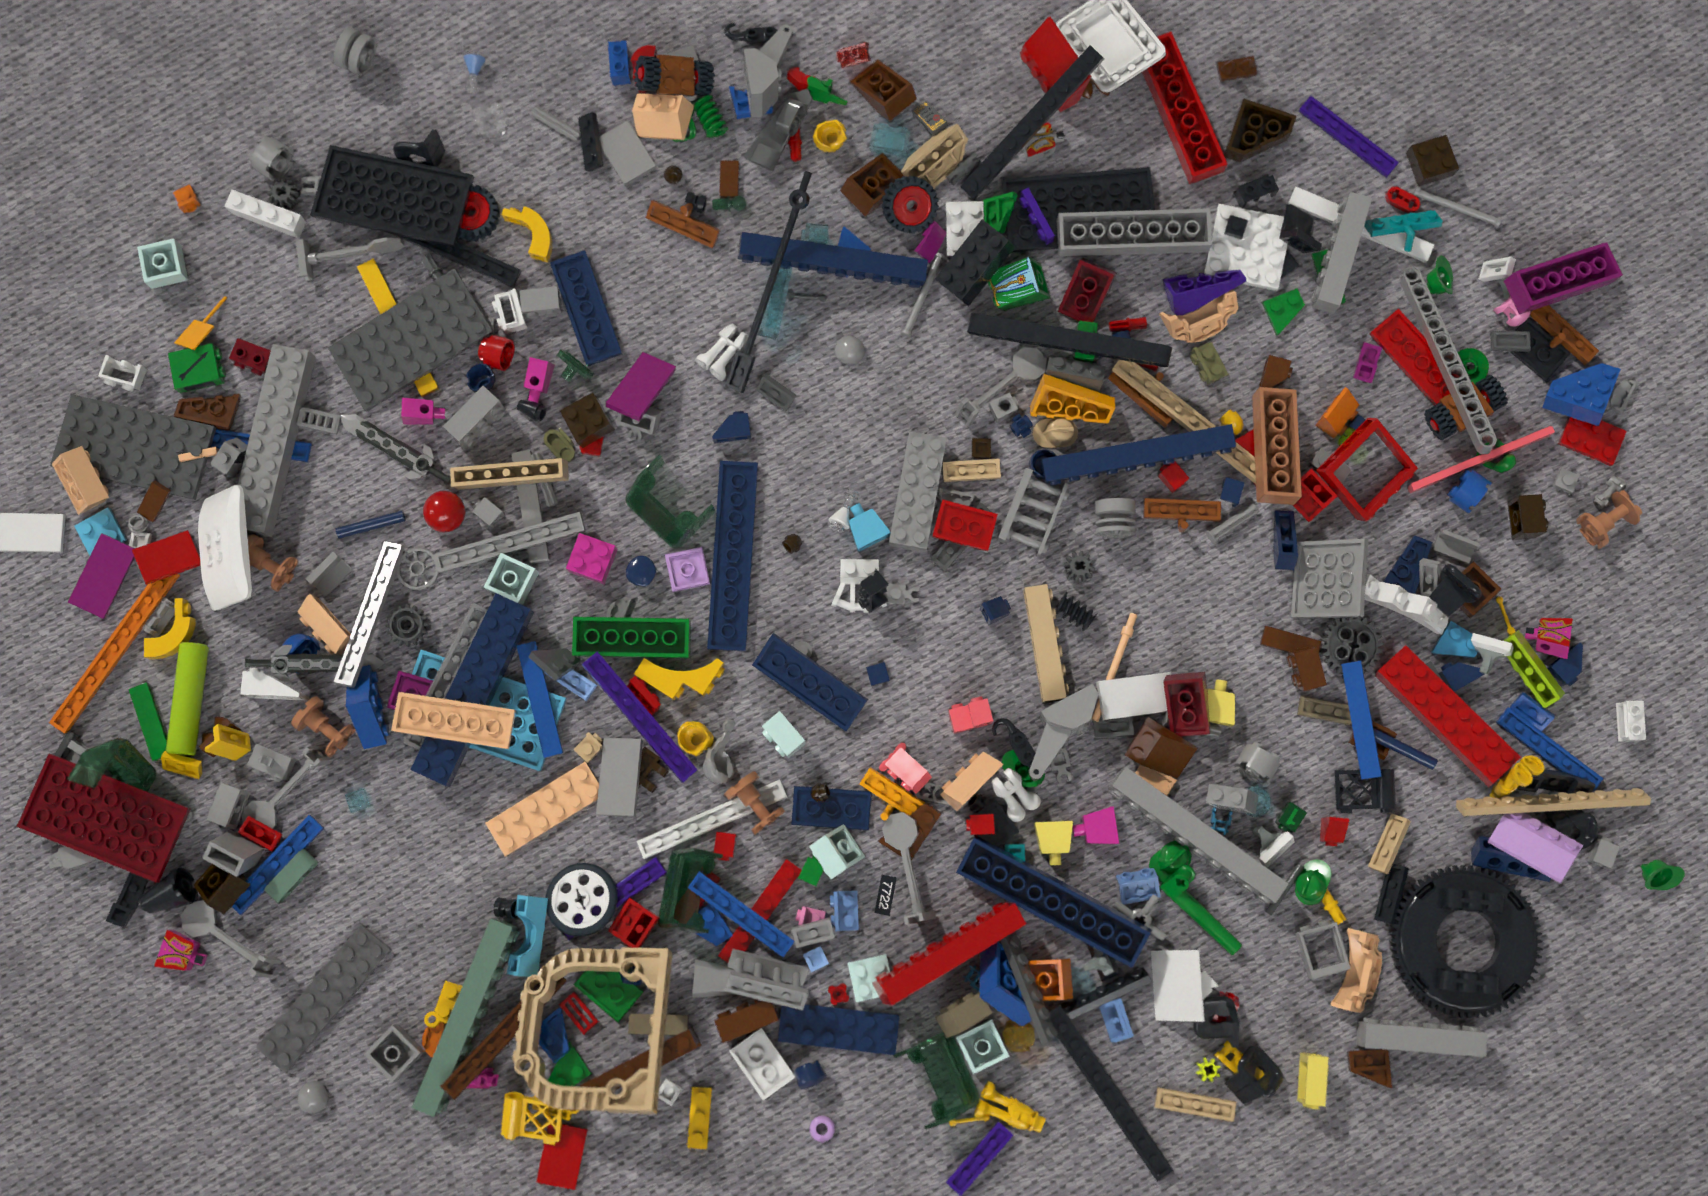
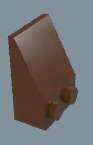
M878 59L850 81L865 100L889 122L917 100L912 83Z
M881 153L849 176L840 191L866 217L883 203L882 197L886 194V188L888 189L891 183H894L898 178L901 179L904 175L884 153Z
M1147 717L1129 744L1125 756L1141 766L1178 779L1198 747Z

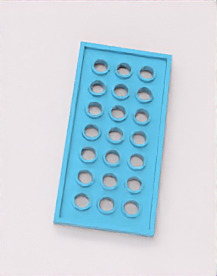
M420 650L412 674L434 680L428 677V672L431 669L438 671L445 657ZM503 677L489 706L516 710L515 718L520 717L522 725L519 728L513 727L512 736L515 737V744L510 746L509 749L471 744L469 748L541 772L546 758L543 757L538 733L532 734L530 731V727L535 723L526 684ZM549 692L556 725H558L567 698ZM503 693L510 694V701L506 704L500 700ZM527 699L529 702L528 707L521 710L518 706L519 701ZM529 741L532 742L534 745L533 750L525 752L524 744Z

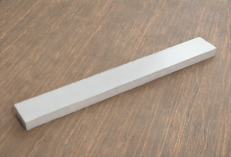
M1298 187L1294 188L1288 204H1292L1301 211L1331 224L1334 223V220L1340 214L1337 213L1339 204ZM1363 227L1361 234L1362 237L1424 263L1428 261L1434 244L1414 237L1412 250L1406 252L1404 250L1407 238L1405 232L1371 237L1365 227Z
M780 780L757 789L761 794L759 799L765 807L788 798ZM738 797L636 842L643 859H646L751 814L754 811L750 806L745 807Z

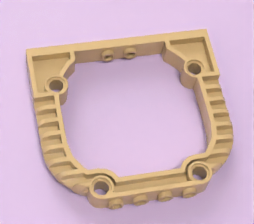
M622 947L621 949L576 948L566 950L552 957L546 965L542 966L537 975H531L527 978L524 990H522L520 996L522 1008L518 1013L520 1024L519 1030L516 1031L515 1035L517 1048L513 1052V1062H515L516 1072L525 1078L528 1087L537 1099L552 1108L563 1110L657 1114L673 955L669 949ZM631 966H635V971L628 974V969ZM578 971L621 972L627 980L636 982L641 979L652 992H656L654 1014H651L650 1018L652 1034H649L648 1045L650 1047L648 1069H639L636 1074L625 1082L618 1078L612 1079L606 1088L562 1087L551 1084L545 1079V1062L538 1055L543 1006L554 995L556 981L565 975ZM540 983V988L534 991V986ZM530 1062V1068L524 1071L525 1064ZM622 1086V1092L619 1095H615L616 1088Z

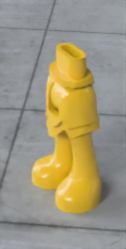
M1535 756L1523 757L1519 763H1516L1510 769L1506 776L1500 778L1494 784L1489 796L1492 798H1502V796L1512 793L1519 785L1528 786L1533 781L1532 775L1538 776L1543 773V762Z
M987 1081L982 1090L981 1097L1007 1107L1008 1112L991 1105L985 1100L979 1099L974 1111L975 1117L982 1118L987 1114L1007 1122L1012 1127L1030 1132L1032 1130L1038 1133L1041 1132L1046 1118L1038 1115L1039 1112L1034 1111L1016 1098L1014 1099L1012 1096L1008 1098L996 1091L995 1084Z

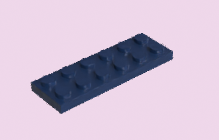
M584 250L550 262L586 366L588 367L622 355L586 251Z
M775 633L771 635L752 664L756 669L844 731L850 728L868 701L862 694Z
M805 1004L803 1010L782 1005L777 1042L895 1055L900 1015Z

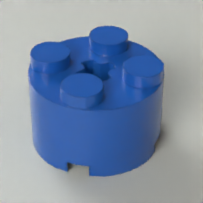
M1473 469L1470 471L1465 470L1459 478L1461 481L1459 485L1453 486L1447 494L1450 497L1449 501L1467 513L1472 511L1469 507H1472V505L1475 507L1488 491L1486 485L1492 484V482Z

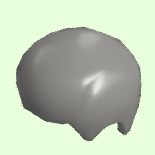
M844 336L836 342L834 352L837 359L842 363L857 364L864 357L865 348L863 343L856 337Z
M314 1080L306 1082L299 1091L298 1104L305 1112L310 1114L318 1113L326 1107L329 1094L323 1083Z

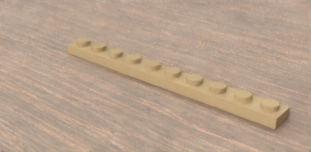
M1119 360L1112 368L1114 373L1189 432L1216 427L1135 362ZM1236 443L1234 449H1231V453L1221 455L1220 452H1216L1256 484L1255 457L1238 443Z
M1639 788L1624 791L1615 789L1606 792L1597 790L1591 793L1579 791L1572 794L1561 792L1554 795L1502 796V798L1484 797L1483 799L1465 798L1464 800L1456 801V808L1463 816L1644 806L1650 805L1651 797Z

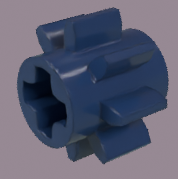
M1018 414L1012 418V424L1009 426L1016 437L1021 435L1025 438L1031 434L1030 428L1033 427V424L1027 415L1021 417Z

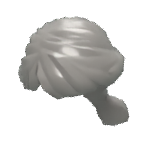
M731 719L723 723L724 733L713 743V746L708 747L706 759L703 763L704 775L708 780L717 784L728 783L735 774L734 765L725 751V746L730 740L731 731L736 724Z

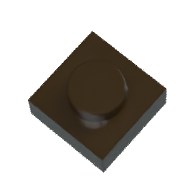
M972 438L971 458L990 459L991 439Z

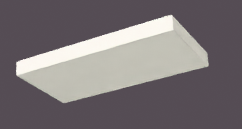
M0 513V552L63 553L66 515Z
M1171 672L1096 682L1102 720L1167 712L1163 681L1166 675H1171Z

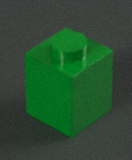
M814 855L812 858H807L798 878L817 886L824 870Z

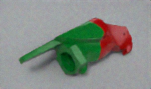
M798 67L790 68L788 71L787 80L799 91L808 89L813 100L826 104L832 102L847 106V100L831 94L833 80L821 81L814 76L802 73Z

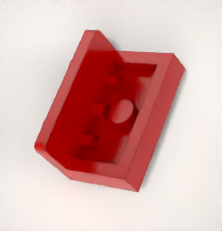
M636 676L630 679L627 687L647 711L654 715L660 708V699L656 694L649 692L646 683L642 679H638Z

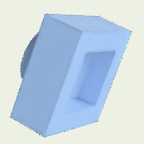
M821 946L803 954L811 972L829 964Z

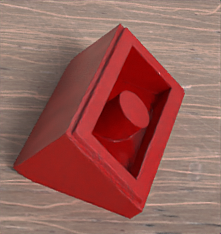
M250 816L246 818L238 831L240 835L272 853L276 850L283 835Z

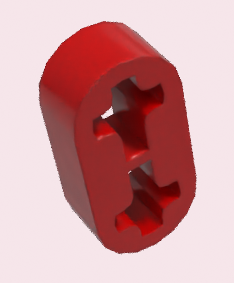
M1391 187L1385 195L1387 203L1407 214L1415 213L1420 207L1419 198L1400 187ZM1394 192L1397 193V197L1395 198V200L1392 199V194ZM1410 201L1414 202L1412 208L1408 207Z

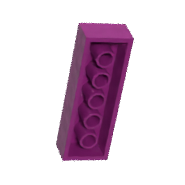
M1605 242L1515 271L1504 280V283L1520 315L1610 285L1623 276L1608 243Z

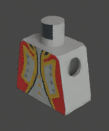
M1049 122L1045 123L1023 147L1026 163L1054 154L1056 149L1055 143L1065 141L1063 130L1052 132L1051 124Z

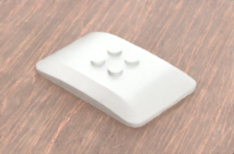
M1090 0L1056 23L1078 57L1091 45L1104 58L1103 62L1091 73V79L1102 92L1113 91L1161 60L1166 54L1164 45L1127 0Z
M234 485L206 498L203 501L199 515L198 537L203 586L212 610H221L247 600L252 592L244 491L242 486Z

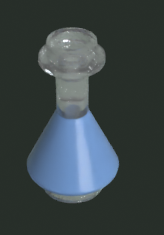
M469 50L467 55L463 57L470 73L469 85L465 86V89H467V93L477 94L480 90L476 86L477 74L486 59L482 56V52Z

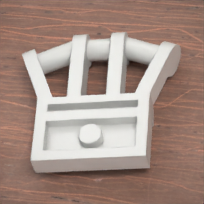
M841 559L840 586L832 606H839L850 612L864 611V613H868L866 608L862 609L859 603H855V585H860L862 580L870 575L873 576L875 569L879 571V559ZM845 585H850V602L840 599Z

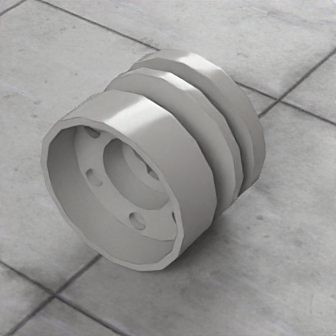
M1108 498L1096 501L1095 515L1104 519L1095 522V525L1099 527L1096 528L1095 535L1107 538H1124L1135 535L1136 528L1131 526H1134L1136 521L1127 518L1136 513L1135 501L1127 498Z

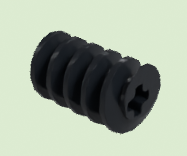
M1066 591L1056 606V614L1058 615L1063 611V619L1070 616L1069 623L1076 620L1075 627L1082 624V631H1085L1097 614L1093 616L1094 609L1092 608L1086 611V604L1079 607L1080 600L1073 603V595L1067 599L1068 592Z

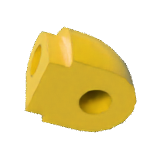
M1230 409L1218 420L1221 423L1220 426L1232 424L1234 435H1238L1243 430V419L1236 411L1233 412Z

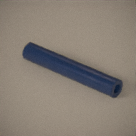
M403 510L341 526L335 528L338 539L401 523L406 521Z
M1373 728L1377 743L1431 770L1435 768L1438 762L1437 759Z

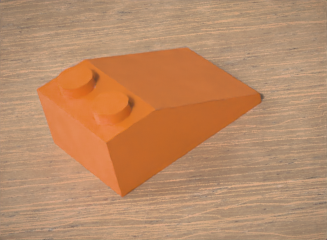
M1070 958L1028 960V965L1035 976V982L1042 994L1043 1001L1073 999Z

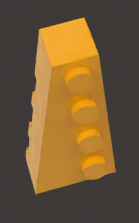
M1043 374L1030 404V416L1037 417V415H1043L1046 418L1063 417L1066 420L1083 419L1086 422L1108 424L1115 410V397Z

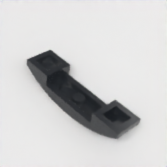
M1544 769L1540 775H1532L1533 781L1531 784L1525 787L1519 785L1518 790L1534 793L1538 789L1567 794L1579 791L1591 793L1596 785L1593 782L1569 773Z
M130 872L117 902H113L105 921L125 928L141 901V896L145 892L149 879Z

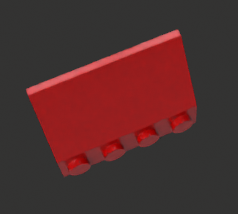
M1048 17L1033 33L1020 52L1022 61L1028 65L1034 78H1037L1045 93L1078 59L1077 54L1051 17ZM1091 75L1058 109L1060 113L1079 102L1092 77Z

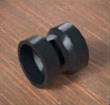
M688 191L685 204L691 203L693 205L692 210L703 214L707 203V196L702 194L698 196L694 192Z
M497 898L493 906L494 915L496 917L506 916L507 918L516 919L518 917L515 915L517 899Z

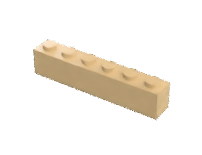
M562 458L450 468L451 487L458 490L569 480L568 461Z
M1047 584L1025 587L1023 593L1042 703L1060 701L1066 698V695H1069V688L1063 679V676L1066 675L1065 665L1061 664L1060 657L1063 656L1062 647L1057 644L1059 629L1058 626H1054L1053 619H1056L1055 608H1051L1050 600H1053L1052 590L1048 589Z

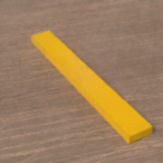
M374 258L357 266L379 313L382 314L395 306L397 303ZM431 372L414 382L421 397L439 389Z

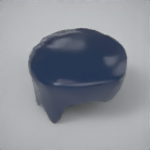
M1048 449L1036 451L1029 460V469L1033 470L1032 474L1037 478L1044 479L1041 460L1057 455Z
M636 556L628 563L626 568L628 581L642 587L648 586L657 573L653 561L647 556Z
M815 1060L813 1064L806 1063L794 1070L798 1087L801 1090L812 1088L827 1077L818 1060Z

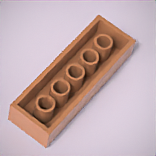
M1259 387L1252 396L1257 502L1294 505L1302 497L1296 390Z

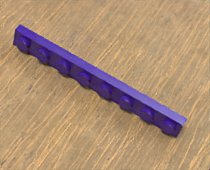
M598 651L581 664L681 783L697 771V768Z

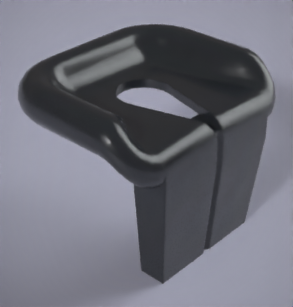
M432 129L423 142L400 141L394 144L393 151L396 159L439 167L445 147L438 131ZM410 155L423 157L426 161H414Z
M1446 564L1441 571L1442 581L1429 598L1438 604L1437 608L1449 617L1465 602L1473 603L1478 601L1482 596V592L1455 566Z
M1581 809L1544 811L1545 816L1553 825V829L1569 838L1572 827H1577L1579 835L1573 840L1583 845L1581 850L1591 846L1597 840V820L1592 814L1584 813Z
M1226 996L1206 997L1203 1000L1204 1022L1194 1021L1193 1029L1195 1034L1202 1039L1226 1038L1229 1040L1232 1048H1237L1239 1046L1240 1022L1234 1001ZM1212 1015L1226 1017V1021L1211 1024L1208 1020Z
M1250 1046L1238 1062V1071L1228 1078L1224 1084L1243 1104H1246L1260 1096L1264 1098L1273 1096L1283 1082V1074L1277 1064L1264 1050L1258 1046ZM1260 1066L1264 1071V1076L1257 1080L1254 1075L1256 1067Z

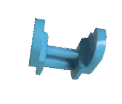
M1213 808L1210 821L1213 825L1210 827L1226 835L1229 832L1227 827L1231 826L1232 811H1229L1228 820L1222 821L1215 818L1216 808ZM1216 822L1225 824L1224 828L1216 827Z
M970 965L971 970L967 976L963 975L962 977L965 978V982H971L969 985L980 992V989L975 986L976 981L980 977V969L978 971L975 965L973 967ZM976 971L978 975L974 981H971L970 977Z

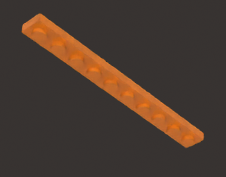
M180 574L150 583L145 587L49 721L52 726L64 734L70 731L140 633L144 624L164 596L170 591Z

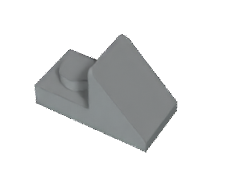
M1321 448L1309 465L1317 470L1331 455ZM1344 462L1333 474L1343 484L1351 469Z
M1423 558L1419 561L1420 595L1429 597L1442 581L1441 562Z

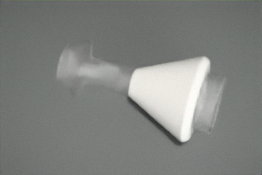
M848 489L844 493L846 500L842 508L829 518L830 528L837 532H844L845 529L850 528L849 509L853 500H858V493Z

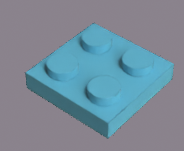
M109 507L74 526L89 555H91L101 533L123 543L127 541Z

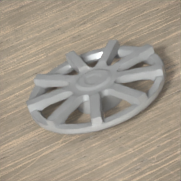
M413 548L406 551L401 556L396 570L399 581L405 587L412 590L429 588L439 575L434 554L424 548ZM417 551L425 552L421 561H418ZM413 552L415 561L411 562L405 556ZM430 555L434 561L424 564L427 556ZM401 561H406L410 567L400 568ZM435 565V573L426 570V568ZM410 571V574L405 579H402L400 572ZM425 573L434 576L429 583L424 577ZM412 576L415 577L413 586L406 583ZM421 577L425 585L417 587L418 578Z

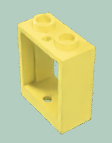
M1300 1053L1297 1101L1303 1103L1304 1107L1319 1109V1106H1326L1329 1057L1320 1054Z

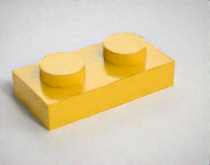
M166 751L161 756L163 770L200 779L202 775L201 761L178 754H169Z

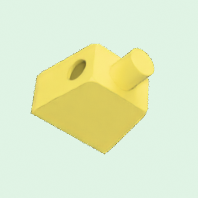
M1216 680L1214 690L1208 689L1210 723L1234 726L1235 694L1226 692L1227 681Z
M1073 821L1034 823L1040 854H1049L1050 866L1061 865V853L1070 852Z

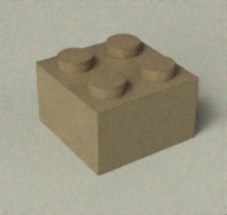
M970 992L956 999L954 1003L939 1010L940 1014L935 1018L946 1038L967 1030L991 1015L992 1011L987 1002L980 998V992L977 994Z

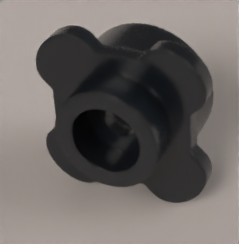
M974 794L968 802L970 811L974 810V813L981 811L985 807L987 798L985 796L982 797L981 794Z

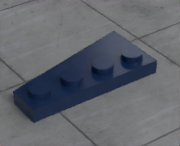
M1413 536L1383 582L1399 585L1408 593L1415 594L1420 581L1419 561L1423 558H1428L1433 542Z

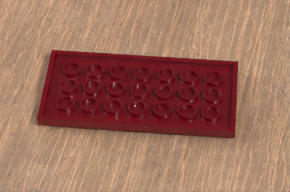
M49 753L16 827L159 883L191 809Z

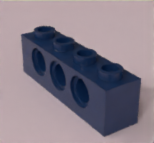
M1478 836L1471 850L1473 866L1550 882L1552 879L1488 843L1489 837Z

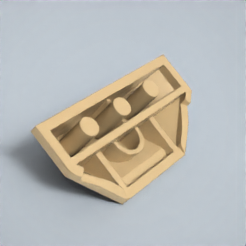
M958 124L937 133L907 158L901 171L902 174L907 177L921 178L934 189L946 179L947 175L958 167L957 164L962 162L968 138Z

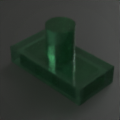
M560 349L557 353V356L568 364L560 375L566 381L570 382L576 373H579L585 379H591L595 374L567 350Z

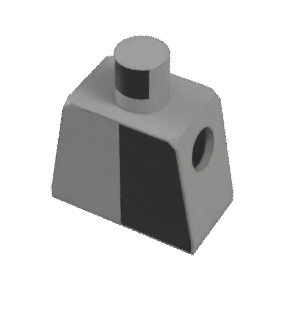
M238 438L225 441L212 460L211 465L229 477L234 478L243 465L248 445Z

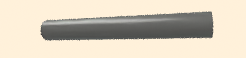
M1298 863L1286 880L1289 883L1276 903H1270L1265 911L1271 916L1304 870L1301 864Z

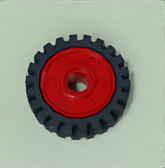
M903 176L901 179L898 178L894 183H891L888 189L886 188V194L882 197V212L887 222L895 229L912 234L921 232L922 229H927L928 225L934 222L933 218L938 214L936 210L939 209V205H937L939 200L936 197V191L928 182L914 176ZM913 200V207L907 209V203Z
M472 184L458 235L459 239L477 242L478 239H486L485 236H490L492 231L496 230V225L499 224L500 209L496 199L486 188H481L479 185L473 186ZM470 211H476L474 215L467 216Z

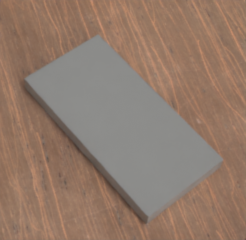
M604 738L596 815L636 817L642 739Z

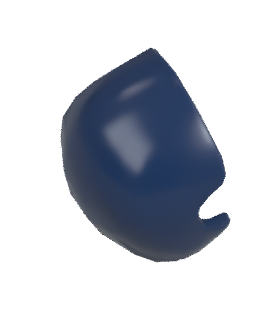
M484 363L471 367L466 374L468 379L467 385L474 393L482 386L487 390H491L496 380L492 369Z

